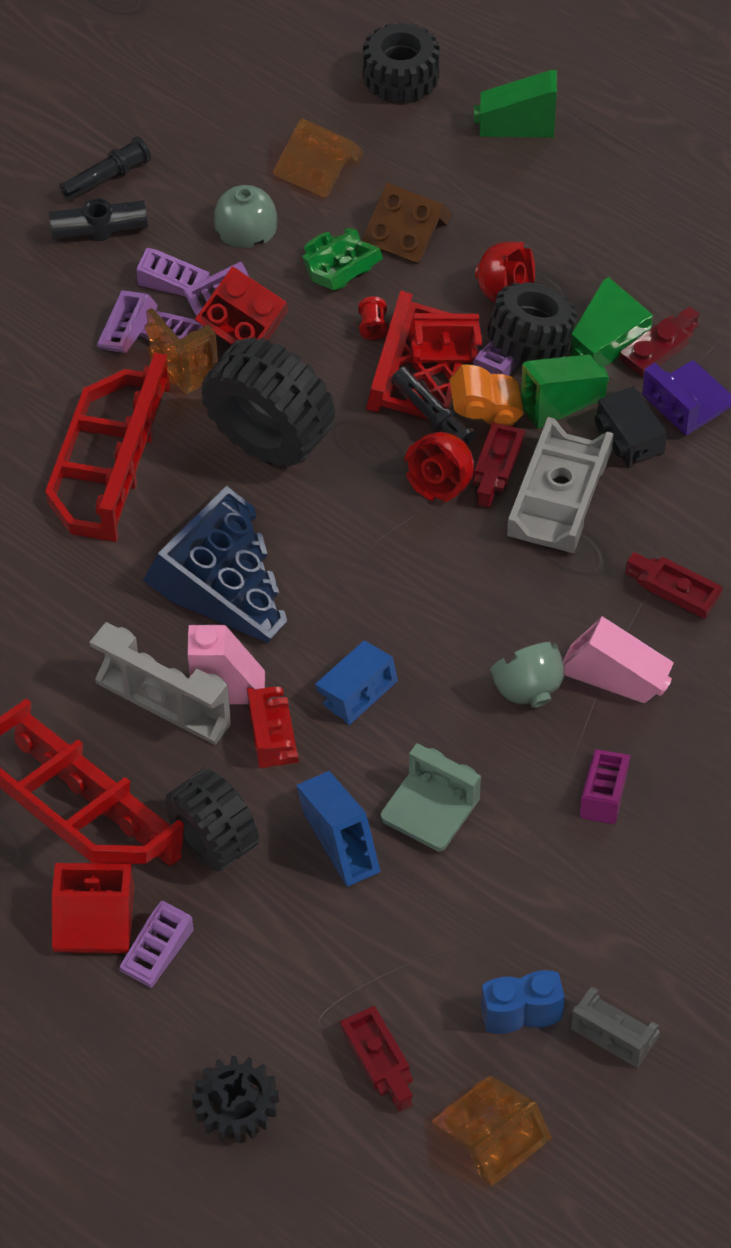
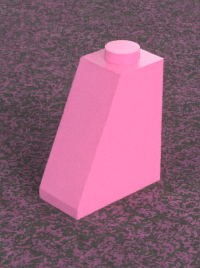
M603 616L570 645L563 660L565 676L642 703H646L656 694L661 696L666 691L672 680L668 675L674 662Z
M189 625L188 665L190 676L196 669H199L207 674L212 673L222 678L228 684L229 704H248L247 688H265V670L226 625Z

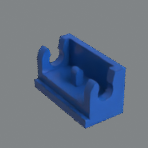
M364 640L323 676L315 686L320 694L327 697L322 704L350 725L398 682L393 657Z

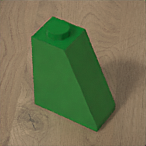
M549 70L482 91L480 105H474V124H480V137L554 138L557 70Z
M609 277L606 278L572 332L570 356L591 355L598 365L607 366L619 358L620 351L652 328L653 314Z
M591 355L527 361L522 366L521 399L523 411L535 427L540 429L545 426L548 417L554 418L556 421L606 397L607 383L609 382L608 373L602 365L596 363Z

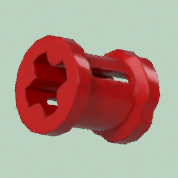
M376 296L366 297L358 304V313L362 316L359 331L364 339L371 341L382 339L388 333V326L384 320V315L387 312V303L382 298Z

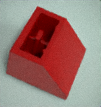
M232 266L199 312L195 321L232 345L234 342L246 338H256V340L263 338L268 340L289 311L285 300Z
M55 863L52 888L53 952H129L134 900V880L131 864Z

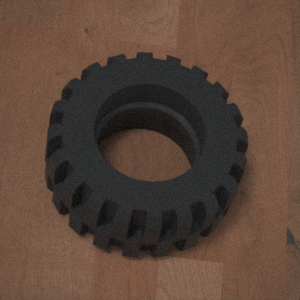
M246 338L234 342L204 377L201 388L203 406L207 407V414L217 424L216 428L221 433H225L230 438L229 441L232 444L244 449L243 452L249 456L254 455L259 458V461L266 464L271 462L274 466L289 467L304 462L334 424L335 405H333L331 392H327L325 382L322 378L316 376L315 370L309 364L306 365L300 360L301 357L294 352L291 354L285 350L284 346L278 343L275 345L271 344L270 340Z

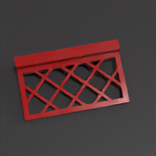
M400 290L366 409L378 413L380 406L428 419L409 399L401 400L390 397L391 392L398 389L391 383V377L400 369V366L411 363L418 372L413 374V376L419 381L423 379L429 387L430 393L445 408H448L452 400L450 378L461 367L462 363H436V366L425 369L421 363L412 362L411 349L406 342H409L408 332L413 314L450 312L411 302L413 294ZM443 372L449 382L437 386L431 376ZM412 389L423 401H425L414 389Z

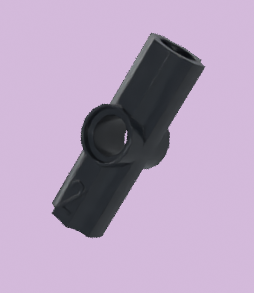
M94 198L87 201L83 208L49 212L53 239L87 235L94 241H104L109 239L115 231L148 227L145 200L110 204L105 199Z

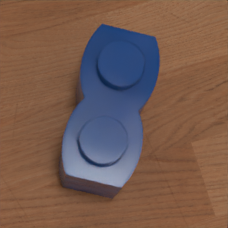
M542 970L529 973L521 979L499 977L482 985L481 1010L486 1032L505 1034L516 1031L524 1025L529 1027H546L559 1022L563 1018L565 998L559 973Z

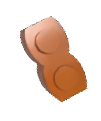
M461 365L450 378L454 411L461 416L470 419H483L490 425L494 422L512 427L524 414L519 382L510 376L490 374L486 369L475 365Z

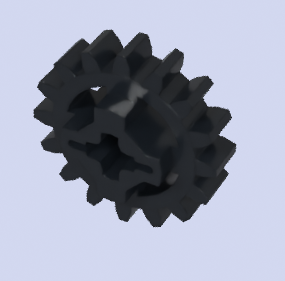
M232 1056L230 1065H224L218 1059L216 1060L217 1070L213 1072L208 1068H204L203 1078L205 1081L196 1080L194 1083L197 1094L192 1095L193 1107L197 1108L195 1110L196 1119L198 1122L205 1121V1132L208 1134L218 1129L219 1140L223 1141L228 1133L234 1135L235 1142H240L241 1133L245 1132L254 1139L256 1138L255 1128L259 1126L267 1130L269 1128L267 1117L277 1116V1105L275 1104L279 1102V1092L275 1089V1077H266L267 1072L264 1064L254 1069L252 1058L250 1057L245 1060L244 1064H238L237 1057ZM251 1083L258 1087L262 1096L259 1095L258 1090L251 1088ZM209 1101L213 1102V1107L221 1110L220 1115L212 1109Z

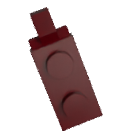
M690 306L680 312L677 318L673 315L668 316V318L663 319L620 351L619 360L644 378L645 368L653 363L661 366L689 345V339L694 335L693 330L699 326L698 319L700 313Z
M492 423L474 470L473 485L479 487L476 505L490 508L495 491L503 492L505 487H507L523 445L526 430Z
M633 552L626 562L625 574L637 580V583L644 589L703 619L707 618L722 596L723 588L721 585L663 556L660 559L652 558L650 560Z
M372 1006L339 1021L342 1033L373 1088L377 1089L380 1096L389 1093L390 1099L398 1112L412 1107L411 1098L413 1094L407 1085L413 1082L410 1066L377 1008Z

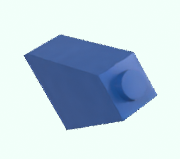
M327 771L297 784L296 787L303 814L344 884L348 887L380 873L366 812L334 775Z

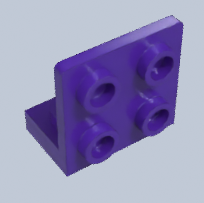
M693 360L672 373L665 372L656 363L645 368L642 396L686 436L731 408V394Z

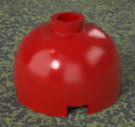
M518 241L497 243L489 247L481 257L480 262L476 266L475 276L482 293L491 302L495 303L498 292L502 291V288L505 286H511L513 283H534L535 261L531 249L524 248L523 245L526 243Z
M434 432L423 436L409 446L404 456V463L408 460L409 471L406 473L408 481L416 492L431 501L435 500L434 497L444 500L443 502L450 501L465 490L473 477L474 459L471 450L463 440L447 432Z

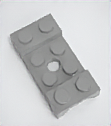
M548 417L508 518L507 536L574 553L584 527V518L600 475L603 476L612 451L613 433L606 432L596 439L590 440L566 434L554 418ZM563 476L570 481L565 484H558L552 479Z
M105 622L89 642L92 648L105 654L104 661L95 678L96 684L213 745L218 743L231 726L228 684L219 676L212 673L207 674L196 669L190 678H187L181 671L175 668L169 669L157 663L150 655L138 653L136 637L126 628H117L108 622Z

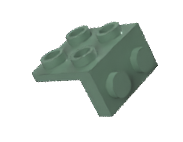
M416 743L409 753V774L382 810L381 821L436 851H443L480 800L481 775L477 774L474 769L467 765H459L444 757L441 752L434 748H426Z

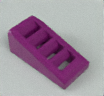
M594 749L581 797L580 817L582 819L610 824L617 822L631 755ZM599 766H601V767H607V768H613V769H619V771L601 769V768H599Z

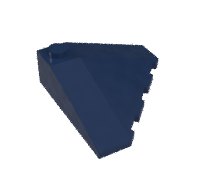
M228 486L209 502L157 554L143 581L171 602L266 643H269L287 622L285 611H277L273 597H277L279 591L273 571L266 572L262 561L268 555L262 533L255 534L251 523L257 517L254 506Z

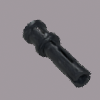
M135 136L131 139V143L119 150L116 148L110 150L106 159L60 183V189H65L61 192L66 200L70 202L117 174L124 176L135 165L141 162H149L151 160L150 151L142 138Z
M402 367L393 374L390 380L391 383L431 421L433 432H447L456 435L467 446L473 442L477 432L473 428H468L457 417L458 413L453 408H445L409 372L407 367ZM412 389H414L428 404H426Z

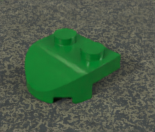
M345 228L343 235L334 237L331 236L330 232L316 236L304 246L306 254L302 255L310 279L314 283L331 290L343 288L348 284V281L359 274L368 272L372 269L373 265L383 259L380 248L361 241L357 229Z

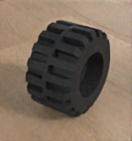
M398 22L395 25L389 23L385 24L384 28L378 27L374 30V34L370 33L366 37V42L363 44V78L366 87L370 88V92L373 95L379 94L380 99H390L391 102L398 103V101L407 103L411 102L412 99L420 100L423 98V94L429 95L433 91V87H436L438 84L439 42L436 41L433 33H428V29L424 27L418 28L417 24L413 23L410 25L405 24V22Z
M523 282V284L513 283L511 286L503 287L502 291H499L487 328L488 338L493 341L492 344L495 348L501 349L503 354L511 356L518 361L527 362L531 360L561 358L567 351L577 320V311L574 310L575 306L572 302L567 301V297L559 294L552 288L529 282Z
M204 768L166 795L165 805L171 824L177 820L184 823L182 842L201 863L217 872L222 871L258 845V830L249 808L232 785L214 771Z

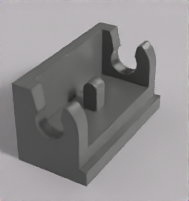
M591 987L572 1011L571 1030L638 1068L660 1036V1031L658 1030L660 1025L652 1021L649 1026H646L601 1000L600 996L597 995L599 990Z

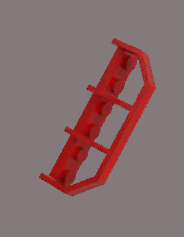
M154 352L151 364L145 365L143 372L124 369L83 388L45 490L48 504L70 534L117 542V525L130 488H136L138 465L146 443H151L153 440L152 426L164 392H169L171 388L168 355ZM127 385L142 388L141 391L137 390L133 399L134 411L132 416L126 417L125 422L86 416L91 402ZM80 430L124 438L123 442L118 441L114 456L116 462L113 468L109 467L107 469L69 462ZM63 477L105 484L104 495L99 494L96 502V514L100 515L101 523L78 520L72 517L57 496Z
M27 698L0 716V736L15 726L14 742H16L20 750L29 753L42 764L19 782L0 768V788L91 863L147 864L153 858H160L171 867L181 859L184 823L177 820L170 826L130 794L131 781L124 777L118 783L82 755L83 743L80 740H76L69 745L32 716L31 702ZM55 775L62 779L72 792L80 794L90 802L68 820H64L31 793ZM99 815H106L119 825L127 836L134 837L144 846L95 845L80 833L79 830Z

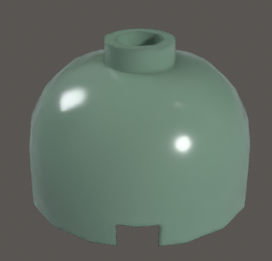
M254 185L234 186L225 191L217 201L214 212V227L224 243L237 248H252L255 242L264 239V243H266L276 233L278 225L277 211L273 199L263 189Z
M550 642L534 644L514 652L516 658L512 659L508 664L502 658L491 667L490 674L500 694L510 702L519 705L530 703L532 708L543 706L552 700L550 694L558 690L564 679L565 669L557 644L554 643L552 646Z

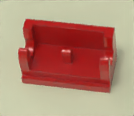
M414 313L408 332L412 362L473 363L479 354L477 345H482L479 314Z
M282 687L247 688L248 709L259 768L299 763L288 698L269 699L271 697L283 696L284 690Z

